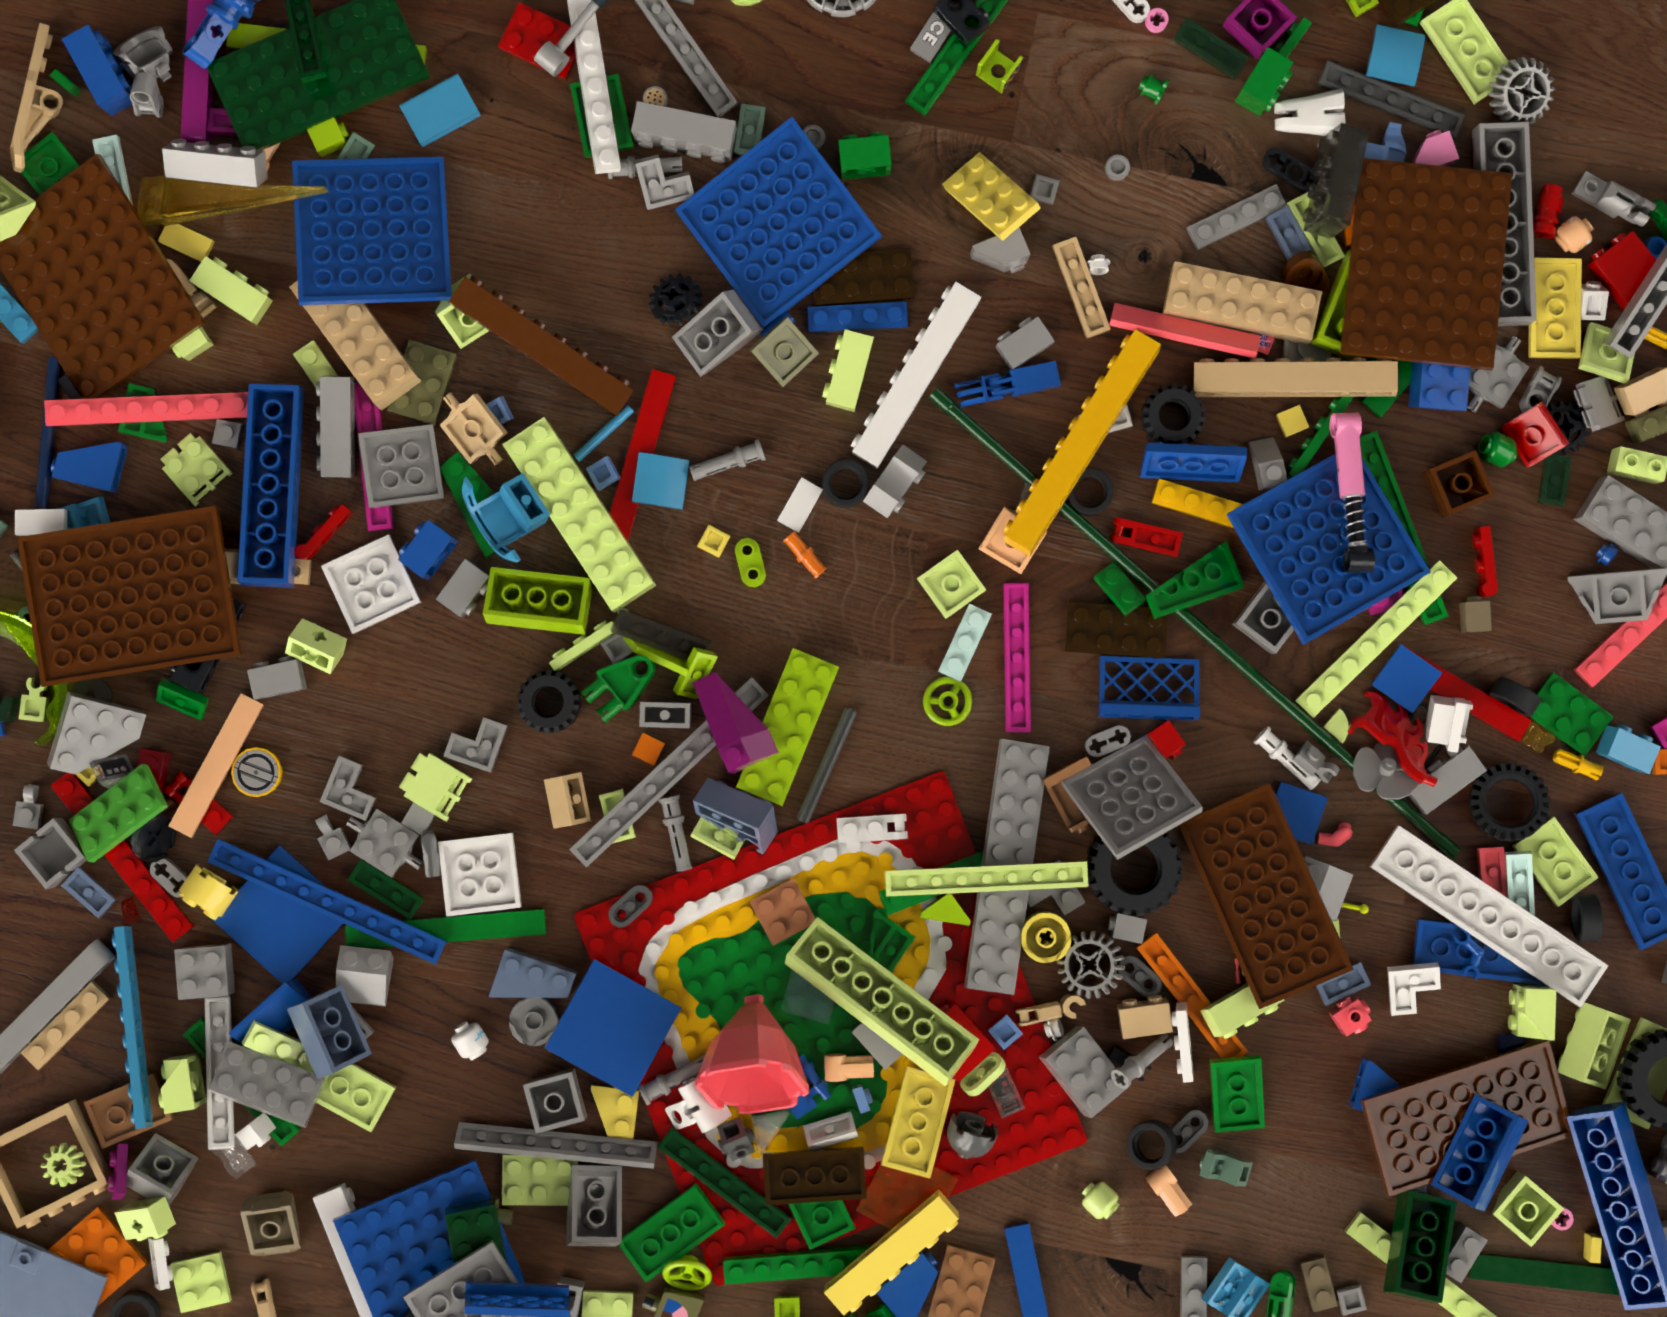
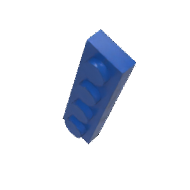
M907 302L807 307L809 333L845 331V329L858 331L908 328Z

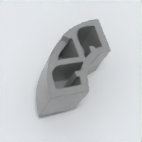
M902 445L863 502L886 518L893 511L898 513L905 503V500L902 499L913 482L918 484L926 473L922 469L927 461L905 445Z

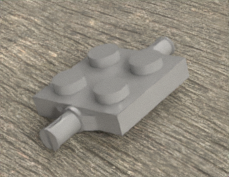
M1512 336L1505 348L1496 344L1493 370L1470 369L1469 389L1475 396L1467 408L1471 409L1472 412L1476 413L1483 401L1490 402L1499 409L1504 408L1529 369V366L1520 361L1514 354L1521 343V340L1517 337Z
M376 809L370 820L364 824L353 817L349 819L351 822H347L346 826L358 832L357 840L350 849V852L393 878L399 867L405 864V862L417 870L421 867L418 864H423V860L411 854L413 845L420 835L379 809Z

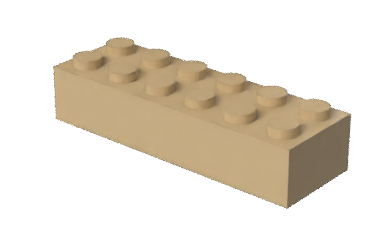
M1175 261L1170 273L1162 314L1308 345L1313 339L1322 291Z
M296 281L289 288L298 299V281ZM365 303L303 305L372 402L380 410L385 409L421 382V379Z

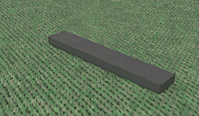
M1328 60L1317 83V86L1330 91L1342 88L1345 97L1428 130H1441V133L1450 131L1452 139H1456L1465 117L1462 113Z

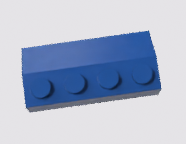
M1475 1094L1431 1185L1469 1206L1485 1212L1529 1121Z

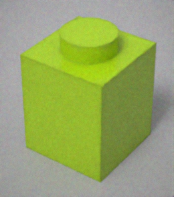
M334 117L307 129L316 151L321 157L344 148L347 143L346 137L349 136L344 123L339 124Z

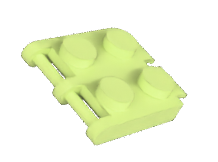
M189 433L177 444L182 450L180 453L175 448H172L160 460L165 464L162 470L191 503L197 506L199 500L210 490L213 492L216 489L215 486L227 475L230 477L233 472L202 437L195 438L192 433ZM222 470L224 471V472H223L221 475H219L213 482L210 481V480H211L212 478H214L220 471H222ZM204 485L207 486L197 496L194 497V494L198 492Z
M419 753L411 766V769L418 773L415 776L408 772L399 788L406 791L404 797L447 822L449 812L455 802L460 801L461 797L459 796L473 778L432 753H429L428 756ZM461 779H463L462 783L460 784L459 788L457 789L456 793L454 794L453 792L455 791L456 787L459 785ZM451 798L450 803L448 804V806H447V808L445 809L444 813H442V810L444 809V807L447 805V802H448L449 799Z

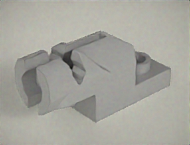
M1587 171L1583 172L1571 193L1612 218L1620 216L1630 223L1641 227L1650 218L1647 214L1656 207V204L1640 197L1639 194L1626 189L1612 180L1607 183ZM1636 209L1638 212L1633 213L1631 210Z

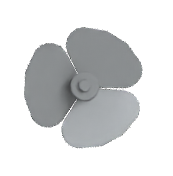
M1379 742L1375 745L1374 750L1364 747L1358 751L1353 762V776L1361 790L1370 792L1377 786L1376 790L1381 798L1401 799L1409 796L1418 786V782L1405 772H1400L1404 770L1400 766L1395 750L1391 745H1383Z

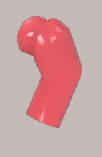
M1342 822L1339 824L1338 830L1333 834L1318 832L1316 844L1334 847L1342 845L1352 836L1351 825L1347 822Z

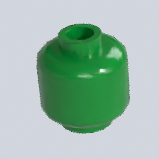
M1496 431L1485 435L1478 446L1481 459L1499 468L1512 463L1518 454L1515 440Z

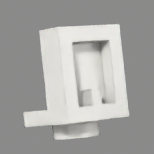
M1587 281L1586 284H1581V320H1605L1609 291L1601 282Z

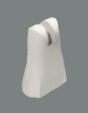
M1343 89L1275 102V114H1292V117L1275 119V130L1344 138L1345 113L1343 110L1345 102Z

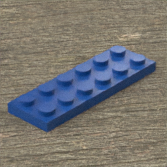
M1617 793L1575 813L1638 949L1643 950L1666 939L1667 886L1623 793Z
M1417 919L1412 965L1438 962L1440 973L1462 975V969L1469 964L1472 952L1464 945L1456 943L1452 936L1456 937L1459 941H1463L1466 937L1465 933L1454 923ZM1471 935V939L1484 948V955L1478 967L1480 971L1479 978L1547 986ZM1469 969L1466 976L1473 977L1475 974L1474 969Z

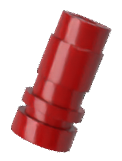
M1545 184L1543 186L1538 202L1537 215L1533 218V236L1543 239L1555 238L1556 227L1559 222L1557 215L1561 213L1564 201L1562 197L1563 188L1554 184Z

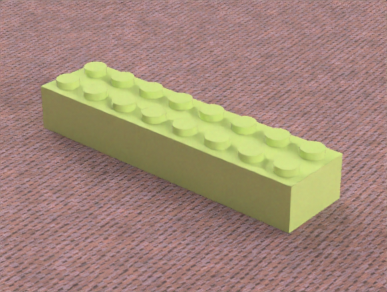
M545 417L502 444L521 474L525 475L550 513V518L611 611L616 613L656 586L652 577Z
M818 917L786 955L785 964L945 1087L975 1049L979 1041L977 1037Z

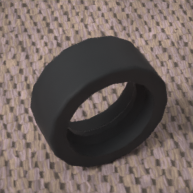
M842 459L834 462L826 469L823 475L822 488L826 498L832 504L838 507L849 508L858 505L865 498L869 490V478L861 464L853 460ZM850 469L859 476L860 489L853 497L841 498L833 492L831 479L839 470Z
M1086 468L1078 482L1087 477L1099 480L1104 487V496L1100 503L1095 506L1082 505L1075 496L1076 485L1066 499L1068 504L1085 516L1096 515L1104 511L1111 503L1114 495L1113 483L1110 477L1102 470L1096 468Z
M1498 677L1489 692L1490 696L1527 717H1532L1541 702L1540 697L1534 692L1505 677Z
M1595 894L1574 895L1571 899L1570 922L1574 938L1577 942H1595L1601 939L1603 914L1600 901Z
M1147 1120L1136 1125L1127 1137L1128 1154L1131 1160L1143 1169L1154 1170L1168 1164L1174 1158L1177 1150V1139L1174 1131L1166 1123L1159 1120ZM1155 1130L1163 1137L1165 1151L1160 1158L1149 1159L1141 1152L1138 1139L1144 1131Z
M139 1290L127 1292L116 1300L109 1313V1317H121L120 1314L124 1305L128 1302L136 1301L146 1307L149 1317H160L161 1315L159 1304L154 1296Z

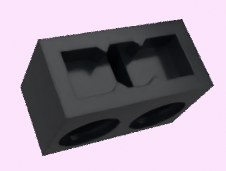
M939 0L934 5L933 12L966 48L989 28V15L982 7L977 8L972 3V0ZM956 1L962 7L955 11L950 9L948 4ZM973 19L978 23V27L970 29L965 25V22Z

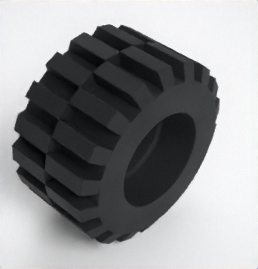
M1177 384L1164 385L1155 390L1146 399L1141 409L1140 421L1143 424L1141 426L1142 431H1146L1148 440L1152 439L1154 442H1162L1164 444H1189L1201 433L1202 425L1206 419L1204 417L1206 411L1205 407L1201 405L1202 399L1195 396L1196 392L1193 389L1189 391L1187 390L1188 386L1185 385L1181 387L1177 386ZM1175 403L1183 408L1186 413V424L1182 429L1172 431L1161 424L1159 410L1164 404Z
M552 670L536 672L533 676L530 675L527 681L520 686V693L517 694L518 703H516L517 709L520 710L519 715L521 719L525 720L526 725L538 732L555 733L565 730L576 721V717L580 714V705H582L580 689L577 688L574 680H571L566 674ZM545 687H554L563 695V708L555 716H544L536 708V696Z

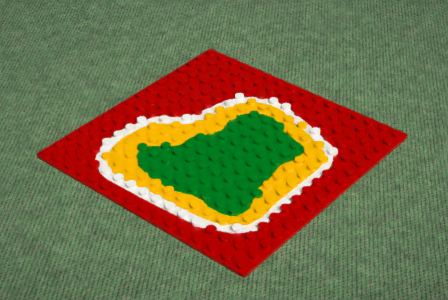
M937 772L777 834L763 855L756 851L758 846L752 844L741 848L735 860L723 855L692 867V869L648 884L646 886L653 894L652 903L625 927H617L609 920L610 908L625 894L581 910L574 915L591 963L595 959L681 1007L680 1012L640 1083L642 1085L656 1079L658 1074L666 1075L707 1053L713 1038L740 1007L744 1005V997L758 994L763 996V1004L767 1006L794 1044L798 1057L804 1054L808 1061H812L815 1065L814 1070L821 1080H825L824 1055L835 1053L847 1054V1056L871 1055L851 1032V1029L860 1021L785 964L787 953L809 927L772 945L749 902L792 878L797 882L815 919L817 917L867 955L870 948L869 942L873 926V912L875 910H878L916 936L892 974L938 1009L946 1002L951 1004L955 1001L995 1046L996 1049L993 1052L998 1053L1006 1064L1004 1072L996 1080L1007 1076L1018 1101L1002 1108L993 1089L994 1082L981 1094L969 1096L961 1088L960 1082L958 1083L955 1079L930 1179L881 1166L905 1069L908 1066L925 1071L904 1054L886 1070L873 1057V1078H847L846 1081L838 1082L826 1081L828 1084L827 1088L832 1096L824 1101L819 1093L814 1095L813 1098L818 1105L799 1119L795 1118L789 1108L755 1116V1113L747 1115L738 1113L736 1106L727 1105L732 1116L721 1124L740 1116L746 1128L751 1127L755 1133L756 1141L752 1142L755 1152L747 1155L745 1158L732 1162L728 1153H722L718 1144V1140L721 1138L717 1126L705 1133L701 1132L697 1123L678 1130L765 1196L763 1153L809 1150L803 1128L804 1125L851 1111L858 1137L819 1149L863 1146L867 1199L843 1200L856 1229L811 1250L914 1211L938 1189L947 1198L1087 1142V1137L1073 1101L1039 1058L1043 1052L1051 1047L1042 1022L1018 1026L1020 1018L1015 1010L1035 1006L1020 965H1018L1014 995L964 988L977 892L951 893L970 919V926L920 918V911L942 895L891 915H886L878 891L886 889L885 871L937 869L976 853L944 772ZM906 814L907 821H904L905 831H908V839L838 843L837 818ZM887 822L888 832H895L894 822ZM641 892L637 893V901H644L645 895ZM623 909L618 910V917L621 919L625 918L626 911ZM1034 1011L1028 1012L1030 1020L1036 1019ZM1007 1013L1023 1035L1003 1050L987 1029ZM805 1074L809 1088H811L813 1084ZM1006 1080L1001 1082L1003 1087L1008 1085ZM686 1082L672 1088V1092L669 1095L663 1094L652 1100L651 1104L647 1106L660 1142L673 1126L665 1108L683 1100L678 1088ZM862 1083L863 1089H869L873 1100L872 1103H869L870 1111L862 1114L852 1091V1086ZM1009 1087L1005 1089L1006 1094L1011 1092ZM1012 1094L1008 1096L1009 1101L1014 1099ZM1014 1108V1113L1005 1116L1004 1112ZM674 1110L675 1117L682 1122L680 1114ZM959 1111L972 1112L985 1117L984 1123L989 1126L992 1123L996 1125L999 1130L993 1148L987 1154L981 1157L965 1159L960 1157L951 1147L947 1139V1129L953 1113L955 1116H958ZM665 1154L680 1194L697 1182L726 1222L723 1227L700 1243L715 1285L721 1286L725 1284L723 1257L810 1250L789 1204L777 1205L792 1216V1219L780 1235L775 1238Z

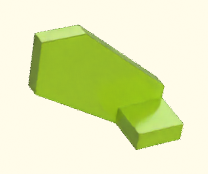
M627 632L623 636V640L634 653L646 656L651 661L679 673L680 676L673 691L677 695L689 698H698L693 682L708 676L718 658L712 651L693 647L687 659L644 636Z

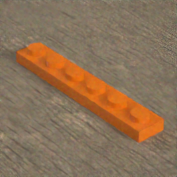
M1156 932L1136 947L1177 1002H1187L1188 1016L1221 1058L1239 1057L1248 1053L1236 1035L1224 1039L1223 1036H1213L1200 1012L1201 1009L1211 1004Z

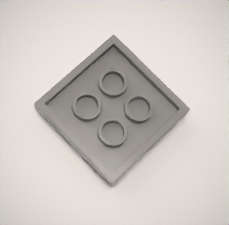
M433 424L358 433L369 509L444 499Z

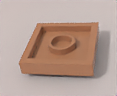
M794 878L749 901L772 945L804 930L815 920Z

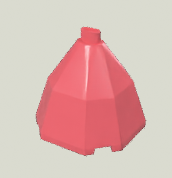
M762 995L744 997V1005L740 1007L711 1041L695 1080V1087L713 1108L721 1110L724 1108V1104L736 1106L738 1113L745 1115L793 1108L797 1105L800 1095L805 1097L809 1093V1085L796 1048L770 1010L763 1004Z

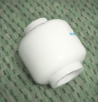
M465 1021L454 1028L456 1033L452 1036L451 1041L462 1058L474 1060L487 1051L486 1046L489 1040L478 1023L468 1024Z

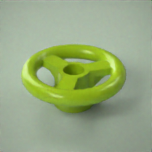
M941 677L934 680L926 688L923 696V707L927 716L933 722L942 726L957 725L965 720L971 711L972 694L963 681L960 682L951 677ZM944 684L953 685L950 691L943 692L939 697H931L937 687ZM961 690L965 697V706L962 712L958 714L956 710L958 705L957 694ZM947 696L953 700L950 706H946L943 703L944 698ZM931 704H937L942 710L949 711L951 718L945 719L936 715L931 708Z
M684 1255L677 1260L667 1263L662 1271L663 1278L669 1285L682 1290H699L706 1287L712 1280L710 1269L705 1264L699 1262L698 1258L691 1255ZM678 1267L673 1273H670L672 1269ZM698 1270L704 1274V1279L699 1276ZM679 1279H683V1280H687V1281L690 1280V1281H692L693 1283H686V1282H681V1281H678V1280H679Z

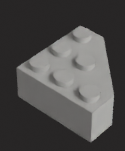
M68 691L47 761L49 768L76 775L140 738L146 713L141 709Z

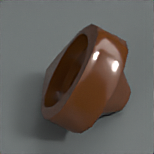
M1300 251L1286 262L1282 269L1281 276L1285 284L1322 291V293L1330 292L1331 284L1322 263L1310 252Z

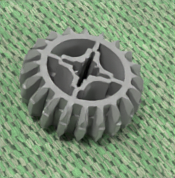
M1519 57L1517 60H1508V66H1500L1501 73L1496 72L1493 74L1496 81L1489 83V85L1494 88L1493 91L1487 94L1494 98L1489 104L1492 107H1496L1493 113L1500 115L1499 119L1501 121H1508V123L1529 122L1532 124L1535 123V117H1543L1542 110L1547 111L1550 109L1547 102L1554 100L1550 96V92L1556 90L1550 86V83L1555 79L1548 76L1551 70L1543 68L1544 64L1542 62L1536 61L1534 58L1525 59L1524 57ZM1515 89H1522L1523 91L1528 92V94H1521L1520 92L1515 91Z
M1085 931L1081 932L1082 940L1073 935L1074 945H1070L1065 955V960H1057V964H1064L1065 968L1058 970V974L1066 972L1067 975L1061 982L1071 981V984L1068 986L1069 991L1078 987L1076 996H1081L1083 990H1085L1086 999L1091 998L1092 991H1094L1096 998H1100V989L1108 995L1110 994V989L1107 985L1117 988L1118 985L1113 979L1122 980L1123 978L1121 974L1116 973L1117 970L1125 969L1124 965H1117V961L1123 960L1124 956L1116 957L1115 952H1118L1121 948L1120 946H1116L1113 949L1110 947L1114 943L1113 938H1110L1105 943L1106 934L1104 933L1100 934L1099 939H1096V931H1091L1090 938L1087 937ZM1084 944H1095L1101 947L1092 956L1078 949ZM1106 953L1111 962L1109 975L1101 966V960ZM1073 955L1076 956L1081 965L1076 977L1071 967ZM1099 955L1095 960L1097 963L1095 964L1097 966L1096 970L1090 969L1084 973L1086 970L1085 965H1088L1085 964V959L1090 961ZM1089 974H1094L1104 982L1099 985H1086L1082 983V980Z

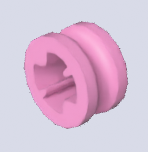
M1161 8L1150 10L1145 19L1147 29L1153 33L1162 32L1169 21L1167 12ZM1155 15L1161 16L1160 20L1163 19L1159 26L1153 25L1154 21H1150V19H1154Z
M1563 1207L1564 1209L1561 1212L1563 1215H1566L1563 1218V1223L1561 1224L1554 1220L1551 1224L1558 1230L1569 1229L1574 1221L1572 1213L1565 1207Z

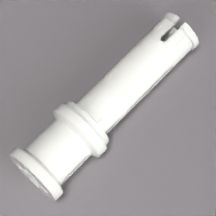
M1269 726L1265 727L1253 740L1255 745L1259 744L1265 749L1271 759L1280 761L1309 790H1312L1320 782V777L1316 774L1311 776L1293 760L1295 755L1287 749V743L1284 740H1279L1271 732Z

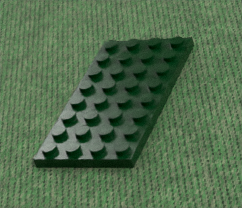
M354 0L315 17L327 74L325 78L302 83L290 28L213 60L207 67V70L242 147L253 146L256 150H264L304 133L307 129L333 117L336 119L429 79L428 70L396 0Z

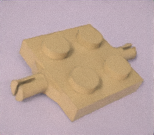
M452 392L447 394L443 400H445L452 411L448 418L440 424L441 428L469 464L476 462L485 454L493 462L494 466L499 464L503 458L500 457L494 447L508 432L478 393L473 394L467 401L461 404L453 396Z

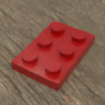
M519 2L498 48L545 70L534 61L537 52L548 41L556 46L571 26ZM574 41L564 51L569 57V61L565 68L557 75L565 80L576 60Z

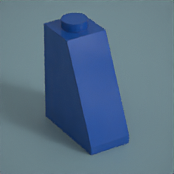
M113 442L59 452L57 458H54L51 464L52 477L117 494L129 446L120 442Z
M1362 1057L1349 1105L1353 1109L1363 1111L1360 1099L1399 1087L1400 1085L1371 1060Z
M921 1250L919 1252L920 1256L912 1264L908 1265L906 1263L900 1268V1273L893 1280L889 1281L887 1279L881 1284L882 1287L877 1294L896 1317L918 1316L938 1274L936 1266L938 1261L929 1251L925 1253Z

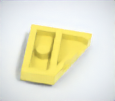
M592 1084L591 1091L607 1136L634 1140L639 1090H636L633 1097L615 1087Z

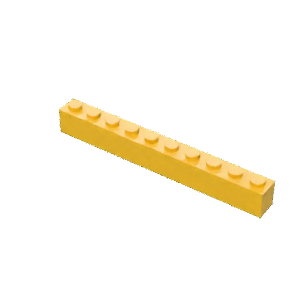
M1136 329L1131 336L1126 335L1120 345L1122 351L1119 356L1114 355L1107 366L1110 370L1105 377L1101 375L1096 382L1094 388L1097 390L1093 397L1088 396L1081 407L1084 411L1079 418L1075 416L1070 423L1068 429L1071 431L1067 438L1062 437L1055 448L1058 452L1053 459L1049 457L1042 468L1044 474L1041 479L1036 478L1029 489L1032 493L1027 500L1022 499L1016 509L1018 515L1015 520L1012 521L1010 519L1004 527L1005 543L1029 557L1032 555L1160 352V343Z

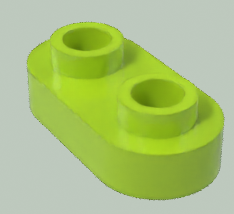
M744 538L737 543L735 554L743 583L748 587L755 588L763 584L766 572L758 543L753 539ZM745 546L752 548L750 555L743 554ZM751 570L758 572L756 579L749 578L748 574Z

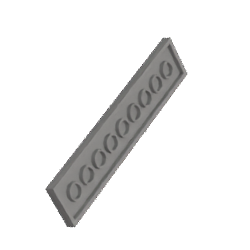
M999 739L981 866L1033 864L1044 790L1043 779L1046 776L1050 746ZM1029 890L977 892L964 988L1014 995L1022 943L1021 931L1025 923Z

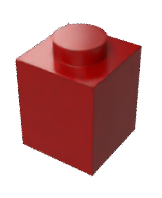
M1169 720L1163 721L1146 733L1165 759L1168 757L1170 760L1176 758L1183 752L1181 748L1186 745Z

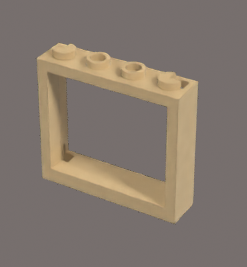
M76 1099L1 1135L0 1147L66 1115L97 1181L26 1215L0 1162V1195L16 1228L26 1225L28 1229L40 1223V1217L46 1214L49 1217L55 1216L64 1211L62 1206L71 1203L73 1207L85 1201L86 1194L93 1191L94 1195H97L108 1189L109 1176H112V1173Z

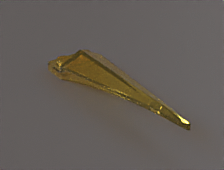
M163 175L142 178L136 212L145 226L157 224L169 226L324 194L329 191L325 187L259 185L258 187L167 178Z

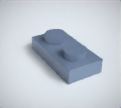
M1289 206L1265 218L1287 261L1300 251L1308 252L1312 249Z
M81 866L77 867L61 885L98 919L102 918L118 900Z
M1358 961L1352 964L1353 971L1316 986L1325 1006L1371 985L1361 962Z

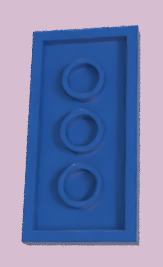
M1162 442L1146 443L1140 468V478L1239 483L1247 458V447L1235 445L1213 446L1211 444L1188 445L1186 443L1164 444Z

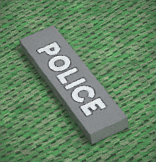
M956 1L948 4L949 8L955 11L962 7ZM934 12L910 47L911 52L930 64L951 33L949 28Z

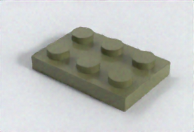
M408 340L404 358L421 379V382L391 403L387 411L436 426L457 354Z

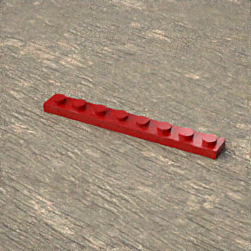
M66 773L51 785V788L73 816L95 800L75 774ZM127 839L105 854L108 861L172 943L195 927L167 890L152 877L150 868L142 859L135 855L132 845Z

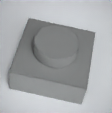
M217 419L212 444L239 449L243 424Z

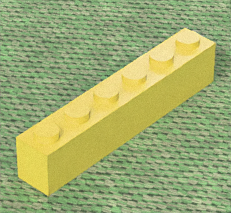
M938 1189L825 1284L824 1294L843 1315L848 1311H851V1313L856 1311L862 1305V1300L866 1296L872 1297L881 1289V1284L885 1280H893L900 1273V1268L906 1263L908 1265L912 1264L920 1256L919 1252L925 1247L931 1248L939 1240L938 1236L944 1231L948 1233L958 1224L959 1212Z

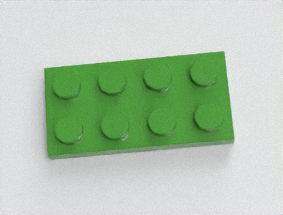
M141 764L70 818L69 823L87 862L94 863L166 809L168 805L149 766Z

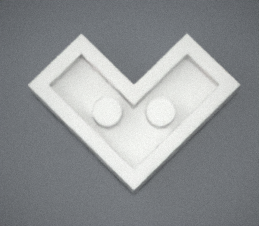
M1438 962L1387 967L1391 1016L1417 1014L1416 991L1441 989Z

